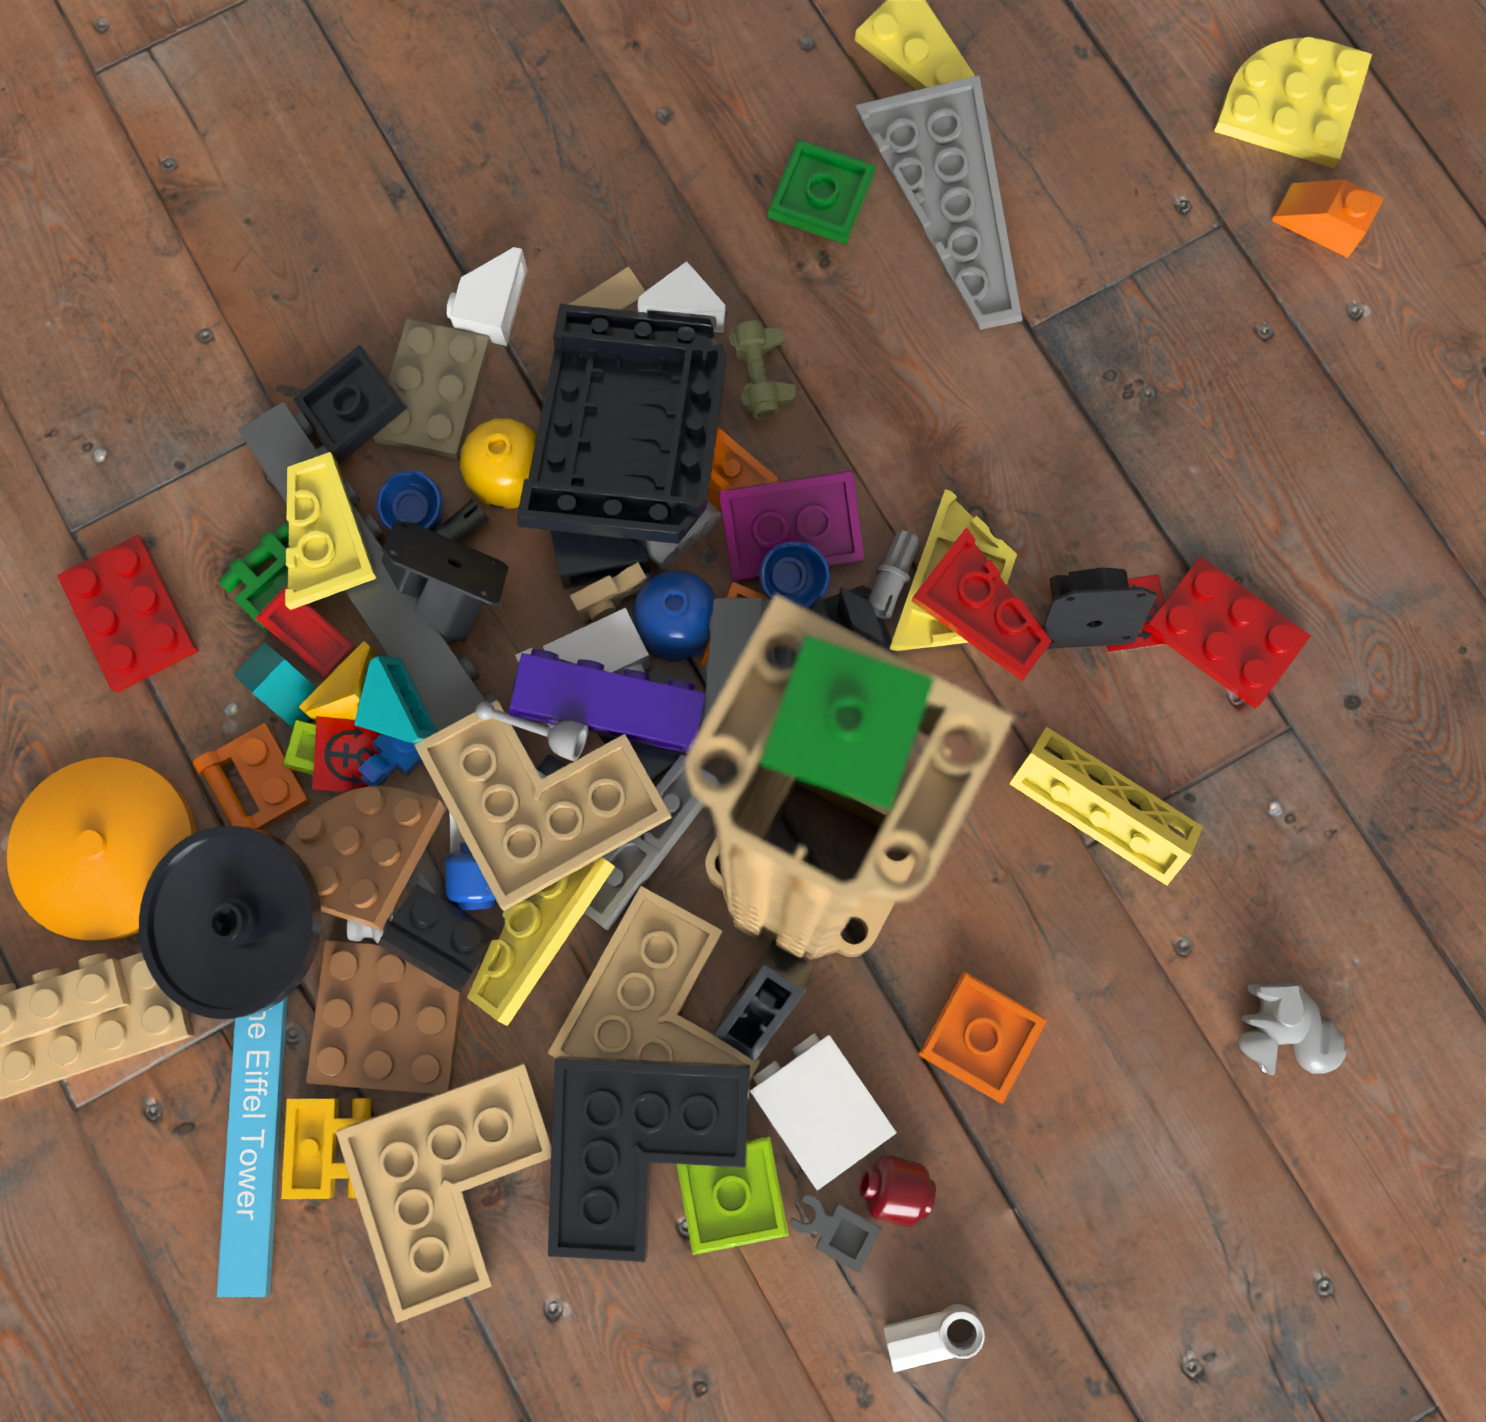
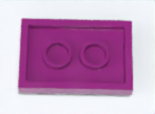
M851 470L718 491L733 581L759 577L758 574L763 557L775 545L783 542L811 544L827 559L828 566L864 560L854 476Z

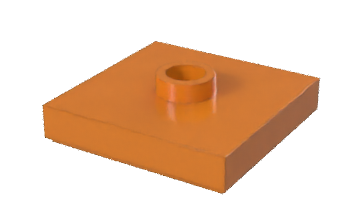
M964 971L961 973L917 1055L998 1103L1003 1104L1048 1019Z

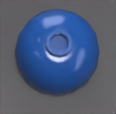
M683 570L664 571L649 578L638 590L632 607L633 624L646 650L654 657L669 662H680L681 659L702 655L711 636L709 619L713 613L714 598H717L708 583L696 574Z

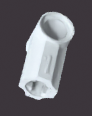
M953 1304L940 1312L883 1325L894 1372L953 1357L959 1359L970 1358L980 1351L985 1340L984 1328L977 1314L970 1307L963 1304ZM957 1319H966L973 1324L972 1336L963 1343L953 1342L947 1337L949 1325Z

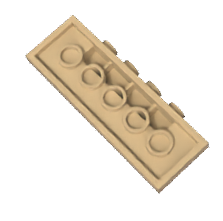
M142 952L122 959H108L107 953L95 954L78 960L79 969L62 974L61 968H54L38 972L31 976L33 984L16 989L15 983L0 985V1100L194 1036L188 1011L177 1005L159 988L147 968Z

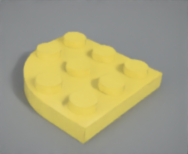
M1312 37L1287 39L1270 44L1253 54L1237 71L1225 96L1214 132L1334 169L1340 161L1372 54Z

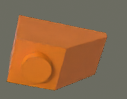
M1346 179L1292 183L1271 221L1348 258L1366 234L1384 198Z

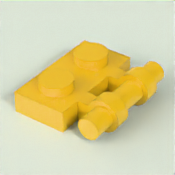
M372 1098L352 1099L351 1118H338L339 1099H287L281 1199L334 1198L335 1178H349L348 1198H356L346 1163L336 1162V1131L371 1118Z

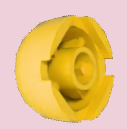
M511 418L492 419L479 424L467 435L460 450V471L469 492L482 504L490 506L489 504L503 506L504 509L519 507L524 479L529 477L537 434L526 424Z

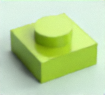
M299 720L295 721L282 767L313 775L316 725Z

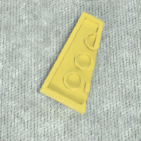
M600 857L505 910L502 915L505 918L503 930L498 940L491 941L467 998L495 1020L508 1026L615 866Z

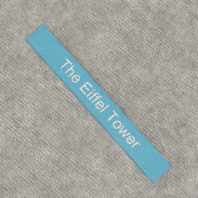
M288 996L264 1012L235 1018L217 1297H267L271 1294Z

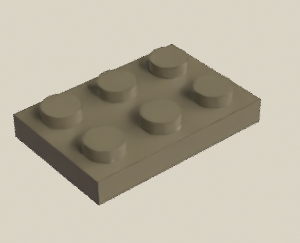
M406 319L388 382L407 409L372 437L375 443L459 461L460 450L466 438L492 345L490 336Z

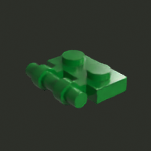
M285 521L272 533L269 530L263 533L258 538L261 542L242 559L237 556L228 564L230 569L217 580L229 593L242 582L246 584L247 587L235 596L234 599L267 634L270 631L255 618L286 585L288 586V567L286 566V548L284 545L289 542V525ZM274 555L278 560L257 577L253 572Z

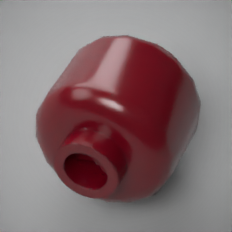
M888 1155L881 1157L873 1168L867 1167L860 1182V1195L866 1198L867 1210L872 1217L901 1226H914L921 1218L926 1219L932 1211L936 1196V1185L930 1179L929 1172L924 1165Z

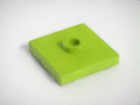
M770 1136L748 1140L746 1168L677 1164L693 1255L789 1236Z

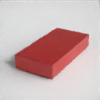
M286 585L255 619L326 679L356 645L309 604L290 610L285 605V589H288Z

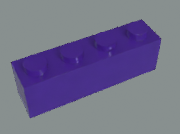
M532 649L531 655L521 653L508 714L557 725L565 720L576 721L587 725L588 732L614 738L625 734L629 741L689 753L698 736L706 693L694 691V684L675 679H669L667 685L649 681V674L630 669L623 670L622 675L604 671L605 665L585 659L577 660L576 665L558 661V654L546 650Z

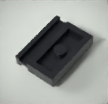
M416 884L387 930L381 936L378 945L454 990L461 992L497 931Z

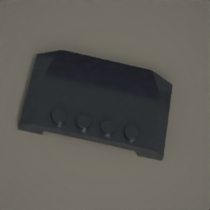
M560 304L553 336L554 353L529 477L524 479L517 513L518 527L679 544L705 512L708 505L727 366V354L723 345L717 342L713 333V324L710 319Z

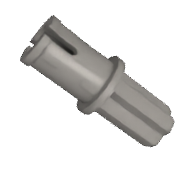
M900 530L896 533L884 564H880L876 568L878 577L868 601L872 604L877 617L883 619L891 618L903 585H907L910 581L908 571L919 547L918 536L911 532Z

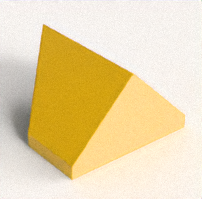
M363 641L299 708L315 722L316 716L355 720L370 660L378 656L376 652Z

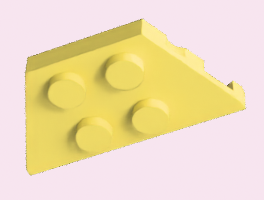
M945 489L890 646L891 650L902 651L969 643L911 602L915 593L966 527L976 539L975 544L988 561L991 559L1000 571L999 576L1007 585L1017 554L1003 540L995 538L991 534L989 527L978 516L973 518L956 501L957 496L952 491Z

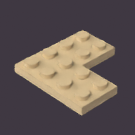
M498 700L491 703L494 709L504 712ZM476 712L414 744L503 911L671 818V814L625 734L543 779L540 778L512 725L493 718L482 720L478 718Z
M640 886L547 1054L555 1058L558 1056L750 1065L751 1080L760 1060H751L710 1032L678 1015L719 941L723 930Z
M524 1063L336 1131L396 1323L492 1286L462 1191L551 1158L552 1147Z

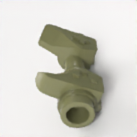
M756 320L745 321L736 325L733 332L729 334V342L734 347L736 359L746 361L751 383L744 385V392L741 393L742 402L746 405L747 411L753 413L754 419H771L779 414L778 408L791 406L796 395L795 385L769 381L767 379L762 356L772 348L785 343V337L779 328H763L762 323Z

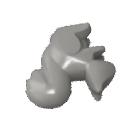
M1286 982L1247 984V991L1260 999L1259 1013L1241 1016L1242 1022L1256 1026V1030L1242 1034L1238 1039V1045L1247 1057L1258 1063L1262 1072H1267L1271 1076L1275 1074L1278 1047L1284 1044H1292L1297 1062L1303 1069L1312 1074H1325L1334 1071L1341 1065L1347 1053L1343 1032L1338 1031L1331 1021L1322 1022L1319 1007L1308 993L1303 990L1302 984Z

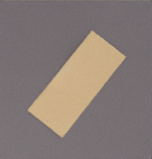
M628 266L593 290L569 303V305L622 310L638 300L639 296L646 291Z

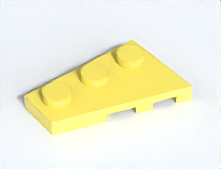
M886 0L856 30L855 41L916 90L975 76L925 0Z

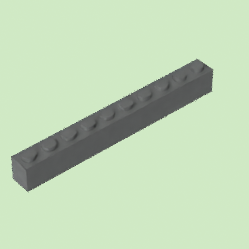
M284 402L279 403L238 429L286 503L287 467L328 453L324 445L315 449L309 440V437L315 434L314 430L301 411L292 415ZM345 479L343 483L377 579L349 588L345 592L387 655L402 659L435 727L440 731L474 713L476 706L480 702L487 701L492 703L496 699L490 691L481 695L473 683L480 678L479 674L466 655L457 659L449 647L456 640L442 635L415 610L419 598L398 591L381 561L384 553L381 551L382 547L377 540L385 535L370 513L363 518L360 516L354 506L360 503L361 500L348 480ZM514 727V730L518 738L520 739L523 747L525 748L526 752L529 751V748L527 747V745L525 744V742L523 741V739Z

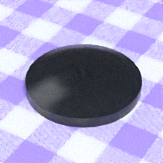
M217 826L196 832L177 843L160 860L152 872L143 893L139 913V938L147 968L159 988L172 1001L196 1015L213 1019H233L264 1012L283 1001L296 989L314 960L322 925L320 898L314 879L304 861L287 843L273 834L260 829L242 826Z

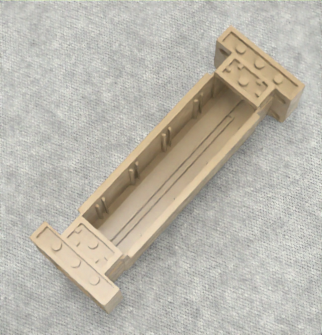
M775 595L690 748L686 760L689 786L695 797L711 808L716 823L717 836L705 860L706 872L710 882L723 892L729 915L734 918L733 923L735 924L733 927L757 940L762 933L776 940L777 943L775 945L800 959L802 956L813 960L836 952L847 957H856L867 952L879 935L895 902L907 901L918 895L933 877L1014 716ZM805 635L935 679L917 730L929 737L930 740L913 773L907 775L899 793L893 800L890 810L760 765L763 751L793 668L779 670L768 664L765 655L770 649L776 646H788L799 655ZM951 735L965 737L974 747L975 759L969 763L952 761L949 758L952 751L943 747L942 740ZM717 757L731 759L739 769L738 776L726 786L712 785L701 774L703 767L708 761ZM797 785L880 828L851 882L842 884L804 864L803 860L806 849L801 846L793 858L766 844ZM899 849L905 851L907 857L901 861H894L889 859L885 852ZM719 858L722 875L719 874L715 868ZM915 865L916 872L914 878L906 882ZM848 920H855L863 925L865 929L863 942L849 944L842 939L840 933Z

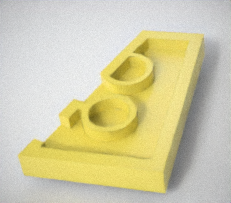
M328 452L287 467L286 519L289 522V548H286L288 589H285V605L292 610L377 579L332 453Z

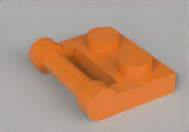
M266 723L259 725L217 750L200 755L193 761L199 776H205L231 826L264 830L311 803L295 771L282 767L285 753L271 727ZM234 762L260 810L252 816H247L222 770L223 767Z

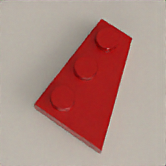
M966 527L915 593L911 602L1023 681L1052 641L1021 599L1014 596L999 576L1000 571L991 559L987 560L975 544L976 539Z

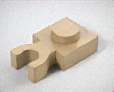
M636 563L613 578L609 575L570 595V599L582 623L590 619L596 622L614 613L616 610L615 606L621 604V599L638 593V590L646 583L647 577L639 563Z

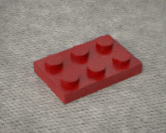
M139 535L57 575L108 685L116 693L199 652L145 540Z
M1201 556L1145 627L1146 630L1254 709L1261 705L1311 637V635Z

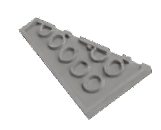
M973 76L855 105L857 114L979 330L1022 321L980 76Z

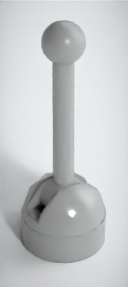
M487 701L480 702L475 709L476 715L482 720L493 718L548 737L552 751L560 757L576 761L579 758L586 743L588 726L576 721L565 720L549 728L496 710Z

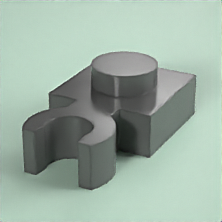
M803 1194L801 1200L814 1208V1218L808 1223H803L792 1217L789 1221L792 1228L802 1234H811L813 1232L820 1234L821 1236L815 1246L817 1250L860 1273L882 1228L837 1203L832 1215L824 1212L821 1202L816 1197Z

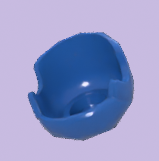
M418 470L391 475L387 483L379 490L376 510L381 523L389 530L393 522H412L433 531V527L438 522H441L445 507L441 488L430 476Z
M783 542L775 545L763 557L758 574L762 593L770 601H773L775 595H778L803 609L813 606L819 595L823 597L826 594L831 578L827 559L814 546L804 542Z

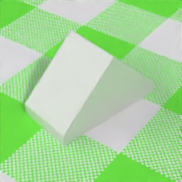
M687 261L638 298L639 312L706 318L711 320L713 331L725 332V304Z

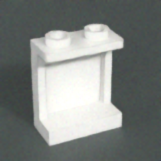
M814 1033L791 1049L797 1058L783 1068L774 1061L752 1078L757 1083V1086L750 1090V1092L816 1190H819L897 1132L830 1035L820 1041Z

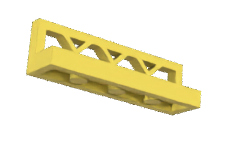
M1047 726L1010 782V785L1166 886L1192 856L1203 828L1202 825ZM1045 746L1051 748L1052 750L1060 754L1064 760L1059 759L1058 757L1054 756L1053 754L1045 750ZM1088 774H1091L1097 779H1099L1103 785H1100L1097 782L1090 779ZM1128 799L1140 805L1142 810H1139L1136 807L1132 806L1129 803ZM1167 824L1185 834V839L1171 831Z

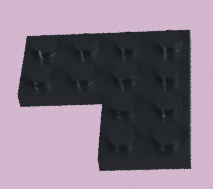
M558 1056L555 1059L548 1256L645 1262L648 1257L651 1163L746 1168L750 1065Z

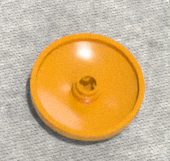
M98 757L72 763L59 769L42 781L23 802L14 819L7 845V868L14 893L20 904L33 919L56 934L90 942H107L133 936L139 933L140 905L152 872L168 851L186 837L197 832L194 817L187 801L177 787L166 777L141 763L117 757Z

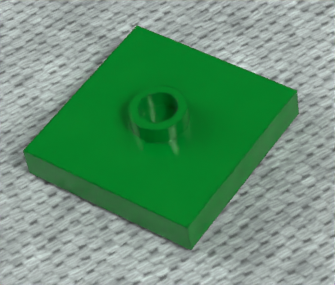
M797 139L768 209V218L847 245L876 174L877 165Z
M805 635L763 751L760 765L890 810L935 679Z

